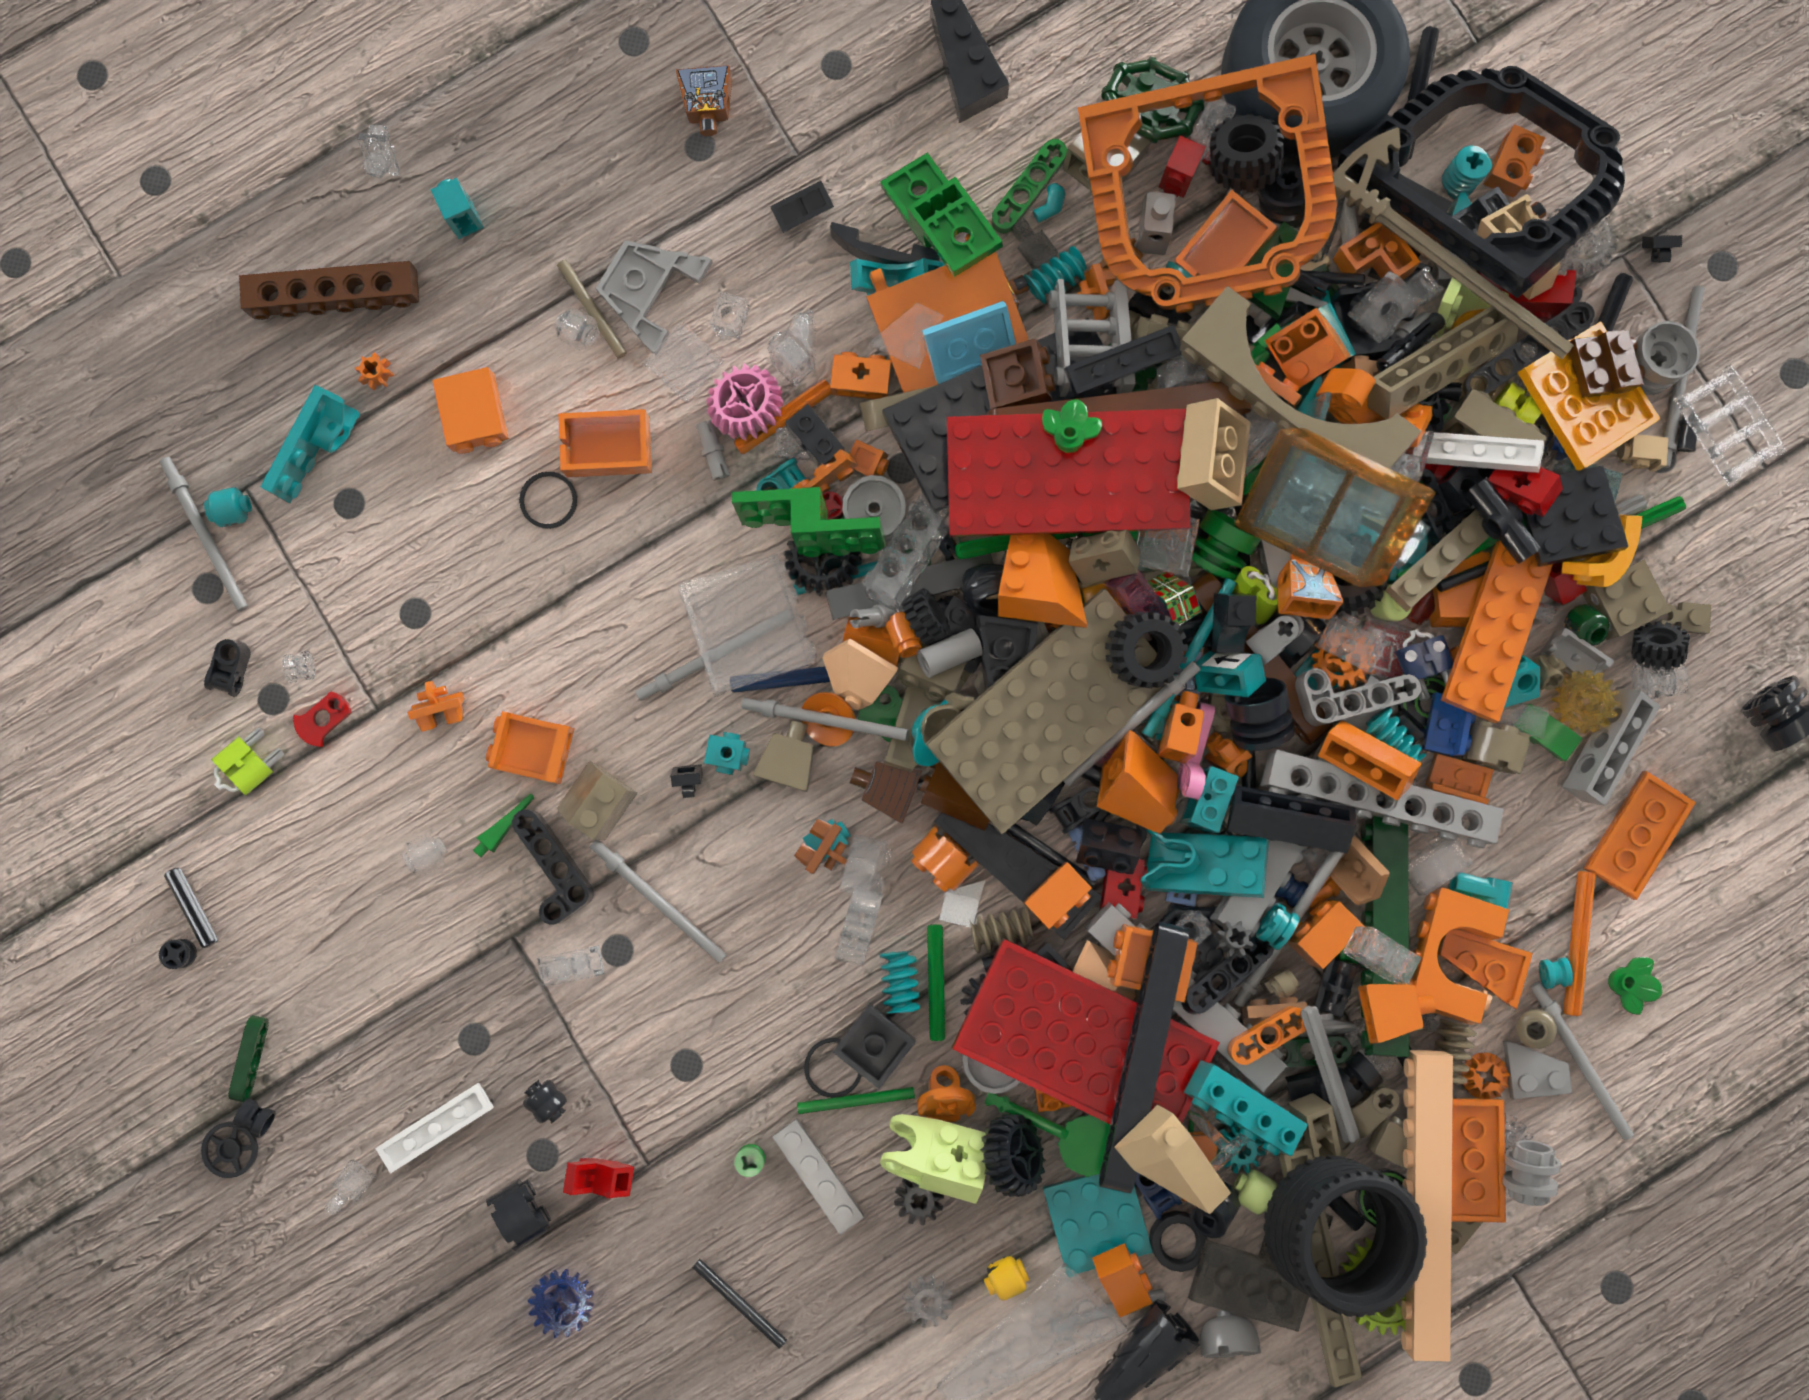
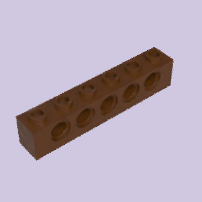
M410 261L239 275L241 309L257 320L268 319L270 315L296 317L298 313L304 312L312 315H322L328 310L346 313L354 311V308L365 307L368 310H379L385 305L405 308L409 307L411 303H419L417 269ZM392 282L389 290L381 292L382 286L385 283ZM363 285L360 293L353 294L356 286ZM331 287H335L334 293L325 297L326 291ZM302 290H306L305 296L301 299H297L298 293ZM278 292L277 298L269 301L271 294Z

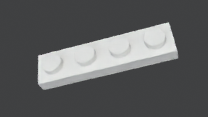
M1425 432L1419 443L1416 458L1417 463L1539 473L1544 441Z
M477 1083L375 1149L391 1174L487 1113L494 1106L480 1083Z

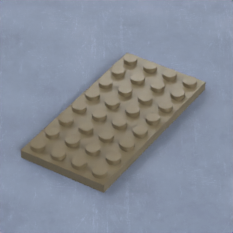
M1101 589L1083 605L1087 628L1060 625L925 743L1001 834L1006 832L1122 729L1132 715L1163 688L1152 687L1151 689L1129 685L1128 682L1118 679V674L1112 673L1110 670L1113 664L1106 661L1105 656L1110 655V650L1105 649V643L1111 642L1112 638L1108 637L1109 631H1116L1117 628L1114 624L1117 621H1124L1123 617L1126 614L1106 589ZM1142 635L1135 645V657L1137 662L1144 668L1155 660L1157 653Z

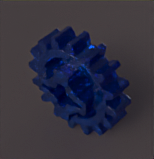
M565 1269L561 1276H559L558 1272L553 1270L550 1273V1279L543 1275L539 1280L541 1285L535 1284L532 1288V1292L536 1295L531 1296L528 1299V1303L535 1307L528 1313L530 1316L537 1315V1320L533 1325L536 1327L542 1323L544 1325L543 1334H546L551 1329L554 1330V1338H557L561 1331H564L566 1337H569L572 1334L573 1328L578 1332L582 1329L583 1324L581 1321L588 1322L591 1316L586 1311H591L594 1308V1303L588 1302V1299L594 1295V1292L585 1290L589 1283L588 1280L582 1283L578 1281L580 1273L577 1272L573 1277H569V1270ZM557 1284L554 1293L548 1292L544 1294L549 1287ZM571 1288H573V1289L576 1291V1293L578 1294V1296H576V1295L574 1294V1292L571 1290ZM560 1296L562 1303L566 1305L562 1311L560 1303L556 1302ZM578 1312L574 1319L565 1322L568 1314Z

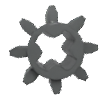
M1227 921L1223 924L1224 931H1217L1214 935L1219 938V945L1216 949H1222L1226 952V958L1231 957L1234 953L1239 958H1242L1245 955L1243 948L1250 949L1254 945L1249 941V935L1252 933V930L1243 928L1242 921L1236 923L1235 926H1231L1230 922ZM1237 937L1239 942L1232 943L1229 938Z

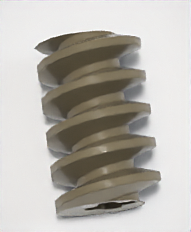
M1022 908L1021 917L1018 916L1015 910H1011L1009 919H1007L1004 912H999L998 921L995 920L992 914L987 915L986 923H984L981 916H976L975 925L970 921L974 948L977 953L981 952L982 944H985L988 951H992L993 942H996L999 947L1003 938L1014 944L1016 943V938H1019L1023 945L1027 944L1028 936H1031L1033 939L1027 908Z
M1440 1019L1439 1021L1446 1025L1447 1029H1439L1437 1033L1443 1036L1445 1040L1435 1041V1045L1453 1056V1084L1467 1083L1468 1079L1460 1075V1072H1469L1470 1067L1462 1063V1061L1471 1060L1472 1056L1464 1050L1474 1048L1475 1044L1467 1040V1037H1475L1477 1033L1470 1029L1469 1025Z

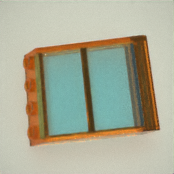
M1280 429L1234 524L1237 528L1358 587L1383 585L1388 579L1408 540L1414 534L1420 519L1427 511L1435 492L1419 482L1308 429Z

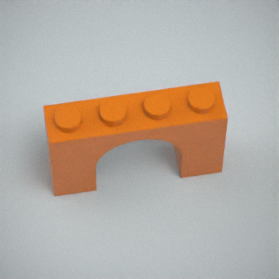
M1440 887L1432 890L1431 893L1429 892L1424 902V909L1427 911L1424 921L1422 920L1417 928L1416 936L1419 938L1417 949L1412 951L1409 959V965L1412 966L1409 975V985L1415 986L1417 997L1433 996L1436 1004V1014L1469 1025L1481 1024L1488 995L1451 982L1439 967L1437 959L1438 946L1442 938L1451 930H1462L1490 940L1503 938L1509 909Z

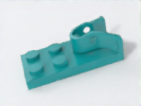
M315 384L260 487L274 496L291 503L292 499L299 495L302 489L301 482L306 473L313 469L315 456L319 448L329 453L337 451L349 438L357 419L360 418V413L356 409L345 405L344 400L340 396ZM343 429L344 434L342 436H338Z
M1147 829L1151 836L1147 865L1148 873L1142 876L1140 881L1147 891L1264 898L1270 842L1268 839L1248 836L1166 832L1159 834Z

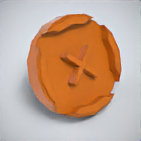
M946 1065L938 1066L930 1075L929 1091L922 1094L917 1100L918 1115L950 1123L960 1120V1115L966 1114L969 1117L976 1110L975 1095L970 1090L960 1088V1078L954 1068ZM946 1076L951 1080L952 1084L946 1087L942 1086L937 1082L936 1078Z

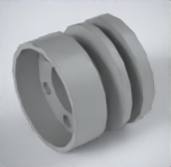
M1672 321L1658 322L1635 339L1637 342V350L1635 352L1637 362L1645 370L1644 384L1641 385V388L1646 395L1659 394L1668 389L1677 381L1693 372L1699 362L1700 349L1698 341L1693 333L1680 323Z

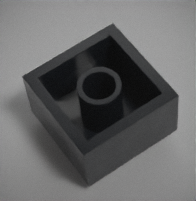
M869 1002L834 1047L833 1053L880 1089L915 1044L916 1038Z

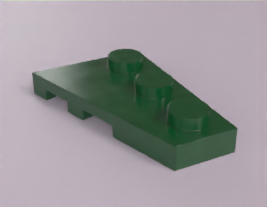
M1284 221L1247 266L1261 263L1264 255L1272 247L1293 242L1298 231ZM1283 263L1278 266L1276 272L1281 277H1287L1292 274L1294 268L1289 263ZM1290 286L1282 288V292L1275 295L1265 296L1264 292L1254 293L1252 298L1248 300L1278 321Z

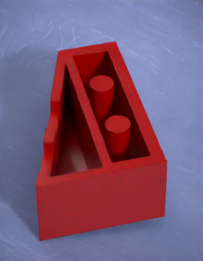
M1567 270L1566 275H1557L1550 289L1530 300L1523 294L1516 298L1485 275L1476 271L1498 289L1508 293L1510 298L1544 323L1557 316L1573 303L1577 270Z

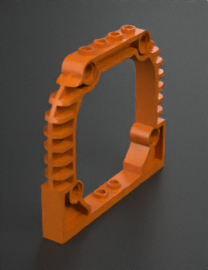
M1315 54L1078 107L1088 178L1091 183L1099 242L1104 260L1111 272L1121 283L1135 292L1152 296L1160 308L1164 310L1176 309V313H1183L1193 310V305L1205 303V307H1210L1227 286L1246 300L1251 299L1252 294L1264 292L1265 296L1279 294L1282 292V288L1291 286L1298 280L1300 267L1311 261L1328 240L1335 223L1337 201ZM1258 87L1259 99L1268 103L1279 112L1278 124L1281 134L1285 138L1295 140L1297 144L1305 195V217L1293 242L1272 247L1259 264L1186 278L1180 271L1173 268L1149 270L1136 257L1130 241L1122 188V177L1127 175L1133 166V159L1128 146L1142 126L1141 113L1175 106L1176 109L1191 106L1193 101L1204 99L1205 102H1213L1221 99L1224 94ZM1289 116H1300L1302 122L1299 126L1291 128L1285 124ZM1122 154L1124 155V160L1120 165H1110V159L1113 155ZM1280 264H1291L1294 268L1292 274L1287 277L1279 276L1276 271ZM1164 287H1173L1175 294L1170 300L1164 301L1160 299V291Z

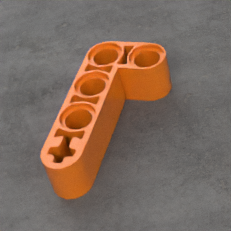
M1332 368L1316 393V398L1340 424L1372 423L1382 417L1368 408V395L1375 384V379L1361 369Z

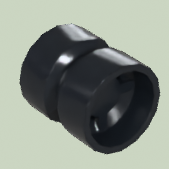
M1359 1051L1345 1061V1068L1338 1067L1350 1107H1353L1364 1098L1365 1090L1371 1092L1384 1082L1375 1067ZM1351 1077L1357 1082L1355 1085H1352L1349 1081Z
M1226 1182L1224 1184L1231 1194L1211 1214L1194 1206L1190 1213L1193 1227L1205 1237L1213 1239L1224 1236L1241 1207L1238 1191Z

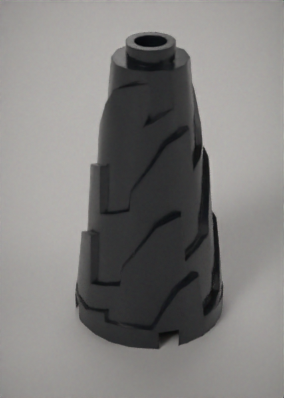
M1156 1299L1132 1329V1335L1115 1354L1117 1357L1098 1379L1099 1383L1095 1387V1400H1130L1141 1389L1149 1387L1167 1370L1171 1371L1200 1346L1198 1343L1200 1340L1194 1330L1178 1312L1175 1315L1172 1313L1167 1314L1171 1306L1160 1299Z

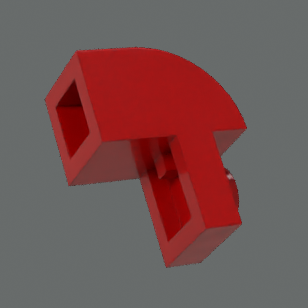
M580 1158L578 1162H567L563 1193L569 1195L593 1193L606 1198L628 1197L631 1192L634 1166L597 1158Z

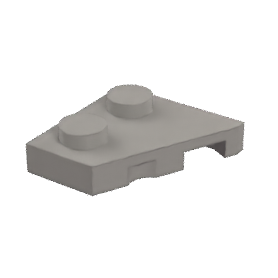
M1503 1041L1506 1067L1510 1073L1508 1077L1510 1098L1520 1099L1572 1093L1568 1063L1514 1042Z

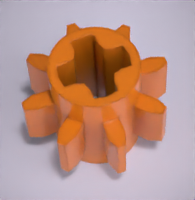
M373 352L372 357L365 358L361 356L362 362L360 366L355 367V370L362 374L358 381L362 385L368 383L369 387L374 391L380 385L387 387L386 382L388 378L394 376L390 370L386 369L391 363L386 358L380 361L379 355ZM374 368L377 371L375 375H373L372 370Z

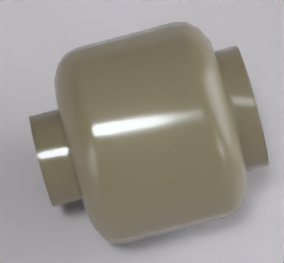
M1530 1009L1519 1017L1516 1033L1524 1045L1533 1049H1542L1554 1041L1557 1034V1024L1554 1017L1547 1011ZM1541 1024L1543 1025L1542 1031L1539 1028Z

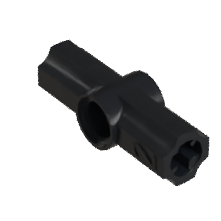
M1487 477L1480 480L1464 493L1482 516L1484 531L1491 538L1499 539L1518 564L1539 550L1540 546L1521 523L1523 515L1520 509L1512 502H1505Z

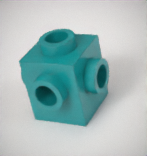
M723 732V737L709 735L704 763L716 766V772L733 775L734 770L741 771L742 765L747 766L750 749L746 748L745 741L740 740L741 735ZM731 749L732 755L729 758H725V751Z

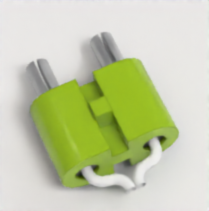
M1246 566L1234 582L1237 585L1232 593L1257 596L1255 623L1257 628L1259 624L1267 623L1277 609V588L1272 583L1270 584V577H1267V574L1263 575L1255 567Z
M255 729L244 740L238 736L211 759L217 765L214 769V776L217 780L214 785L219 790L223 788L230 792L240 790L246 796L273 773L270 767L280 760L284 753L281 749L277 748L262 761L250 748L265 735L262 729ZM219 770L236 785L235 788H231L226 784L220 785L221 777L218 774Z

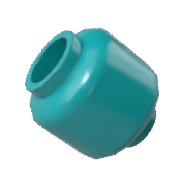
M232 487L211 492L208 500L204 502V509L210 522H214L219 527H227L246 522L248 512L252 511V505L248 495H243L238 488Z

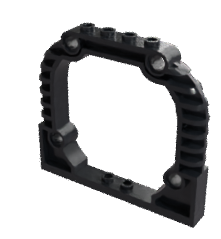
M1507 66L1500 71L1486 68L1482 70L1481 74L1473 70H1462L1457 75L1447 74L1441 77L1439 81L1432 82L1425 90L1419 92L1414 99L1408 101L1392 117L1387 114L1374 128L1360 135L1340 152L1337 166L1338 168L1356 149L1372 138L1386 131L1399 128L1401 145L1399 152L1388 148L1389 163L1387 167L1384 168L1378 163L1374 165L1366 190L1369 192L1374 189L1378 190V199L1382 200L1386 197L1390 199V207L1395 212L1516 298H1519L1565 257L1566 251L1571 246L1577 243L1582 236H1585L1591 228L1596 226L1614 209L1622 195L1625 184V172L1622 166L1623 158L1617 148L1620 140L1619 131L1517 66ZM1484 104L1498 113H1519L1575 150L1574 158L1576 163L1592 175L1593 181L1548 221L1531 219L1525 222L1522 230L1519 232L1491 233L1486 239H1483L1457 221L1453 216L1435 206L1430 200L1425 199L1400 182L1398 177L1400 167L1408 162L1412 144L1418 137L1445 115L1459 107ZM1362 158L1346 175L1359 184L1367 160Z

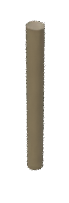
M567 260L560 261L557 267L617 359L624 357L627 354L626 350Z

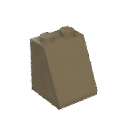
M1081 133L1067 148L1063 170L1092 192ZM1137 133L1128 146L1133 159V166L1130 172L1122 177V183L1146 155L1151 144L1149 139ZM1113 155L1110 159V165H1120L1124 160V155Z
M589 761L557 809L566 821L593 840L605 841L637 795V792L592 761Z

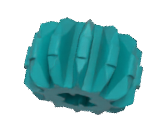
M1234 1124L1229 1127L1230 1133L1221 1129L1219 1133L1225 1138L1224 1140L1218 1139V1147L1222 1149L1217 1150L1216 1157L1224 1158L1221 1163L1224 1168L1231 1166L1232 1172L1238 1174L1241 1166L1245 1173H1250V1163L1256 1167L1260 1166V1162L1255 1158L1256 1155L1265 1156V1151L1257 1148L1262 1146L1263 1142L1258 1139L1253 1142L1238 1133L1240 1128L1237 1129V1126ZM1241 1141L1246 1148L1244 1151L1240 1150L1241 1154H1238L1234 1150V1146L1236 1144L1240 1146L1239 1142Z

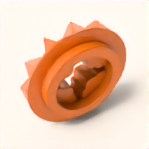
M1481 1052L1474 1054L1471 1060L1465 1062V1065L1470 1067V1070L1461 1074L1468 1079L1467 1083L1463 1085L1468 1093L1475 1098L1493 1099L1501 1097V1093L1509 1087L1508 1077L1510 1073L1507 1070L1506 1063L1497 1055ZM1490 1069V1075L1496 1081H1486L1483 1085V1078L1476 1071L1487 1072Z

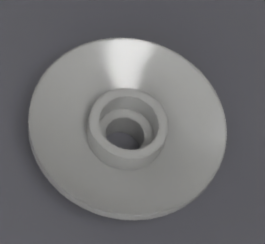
M1333 1014L1320 1015L1327 1035L1344 1034L1357 1030V1026L1354 1024L1334 1020ZM1303 1032L1298 1037H1308L1307 1032Z

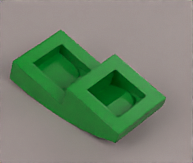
M1527 704L1512 725L1518 728L1519 732L1529 734L1530 742L1539 744L1560 761H1567L1583 739L1570 728L1532 704Z

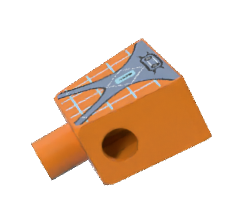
M1303 550L1291 554L1290 560H1288L1277 577L1278 613L1330 620L1343 604V598L1329 566L1326 563L1309 561L1308 553Z

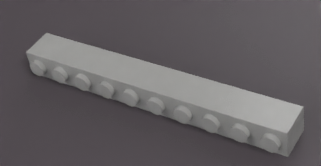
M1369 675L1365 677L1367 683L1364 684L1359 681L1356 688L1380 681ZM1372 690L1371 698L1375 703L1379 704L1380 695L1376 690ZM1350 699L1344 705L1348 711H1352L1353 703ZM1397 705L1391 706L1392 714L1396 710ZM1383 709L1343 720L1365 732L1368 728L1366 722ZM1340 721L1333 722V727L1330 730H1332ZM1328 732L1323 738L1318 748L1316 749L1311 759L1329 763L1328 761L1318 756L1323 746V743L1328 735ZM1299 776L1298 780L1296 781V783H1295L1294 785H1296V786H1299V785H1300V783H1301V776ZM1322 778L1319 786L1322 792L1327 793L1329 791V783L1326 779ZM1269 840L1264 898L1224 896L1210 919L1221 927L1227 921L1230 922L1231 926H1235L1236 923L1242 921L1243 928L1252 930V933L1249 935L1252 937L1260 927L1261 922L1258 920L1263 912H1268L1276 901L1274 895L1278 888L1284 887L1289 881L1292 874L1289 871L1293 864L1300 862L1307 851L1305 846Z

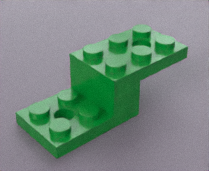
M928 152L880 181L881 188L924 247H933L954 277L1003 247V241L958 179L954 177L948 181ZM917 186H924L927 189L922 195H915L912 193V190ZM965 232L971 237L967 242L960 243L955 240L956 235Z
M820 487L732 492V504L742 526L759 528L763 524L791 525V535L799 555L817 557L823 553H832L837 556H844L850 552L875 554L878 551L886 550V539L880 517L828 520V510Z

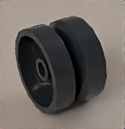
M1298 153L1283 154V168H1281L1279 177H1275V182L1271 185L1265 184L1264 189L1258 190L1260 213L1274 223L1277 228L1284 221L1294 229L1300 228L1304 221L1305 195Z

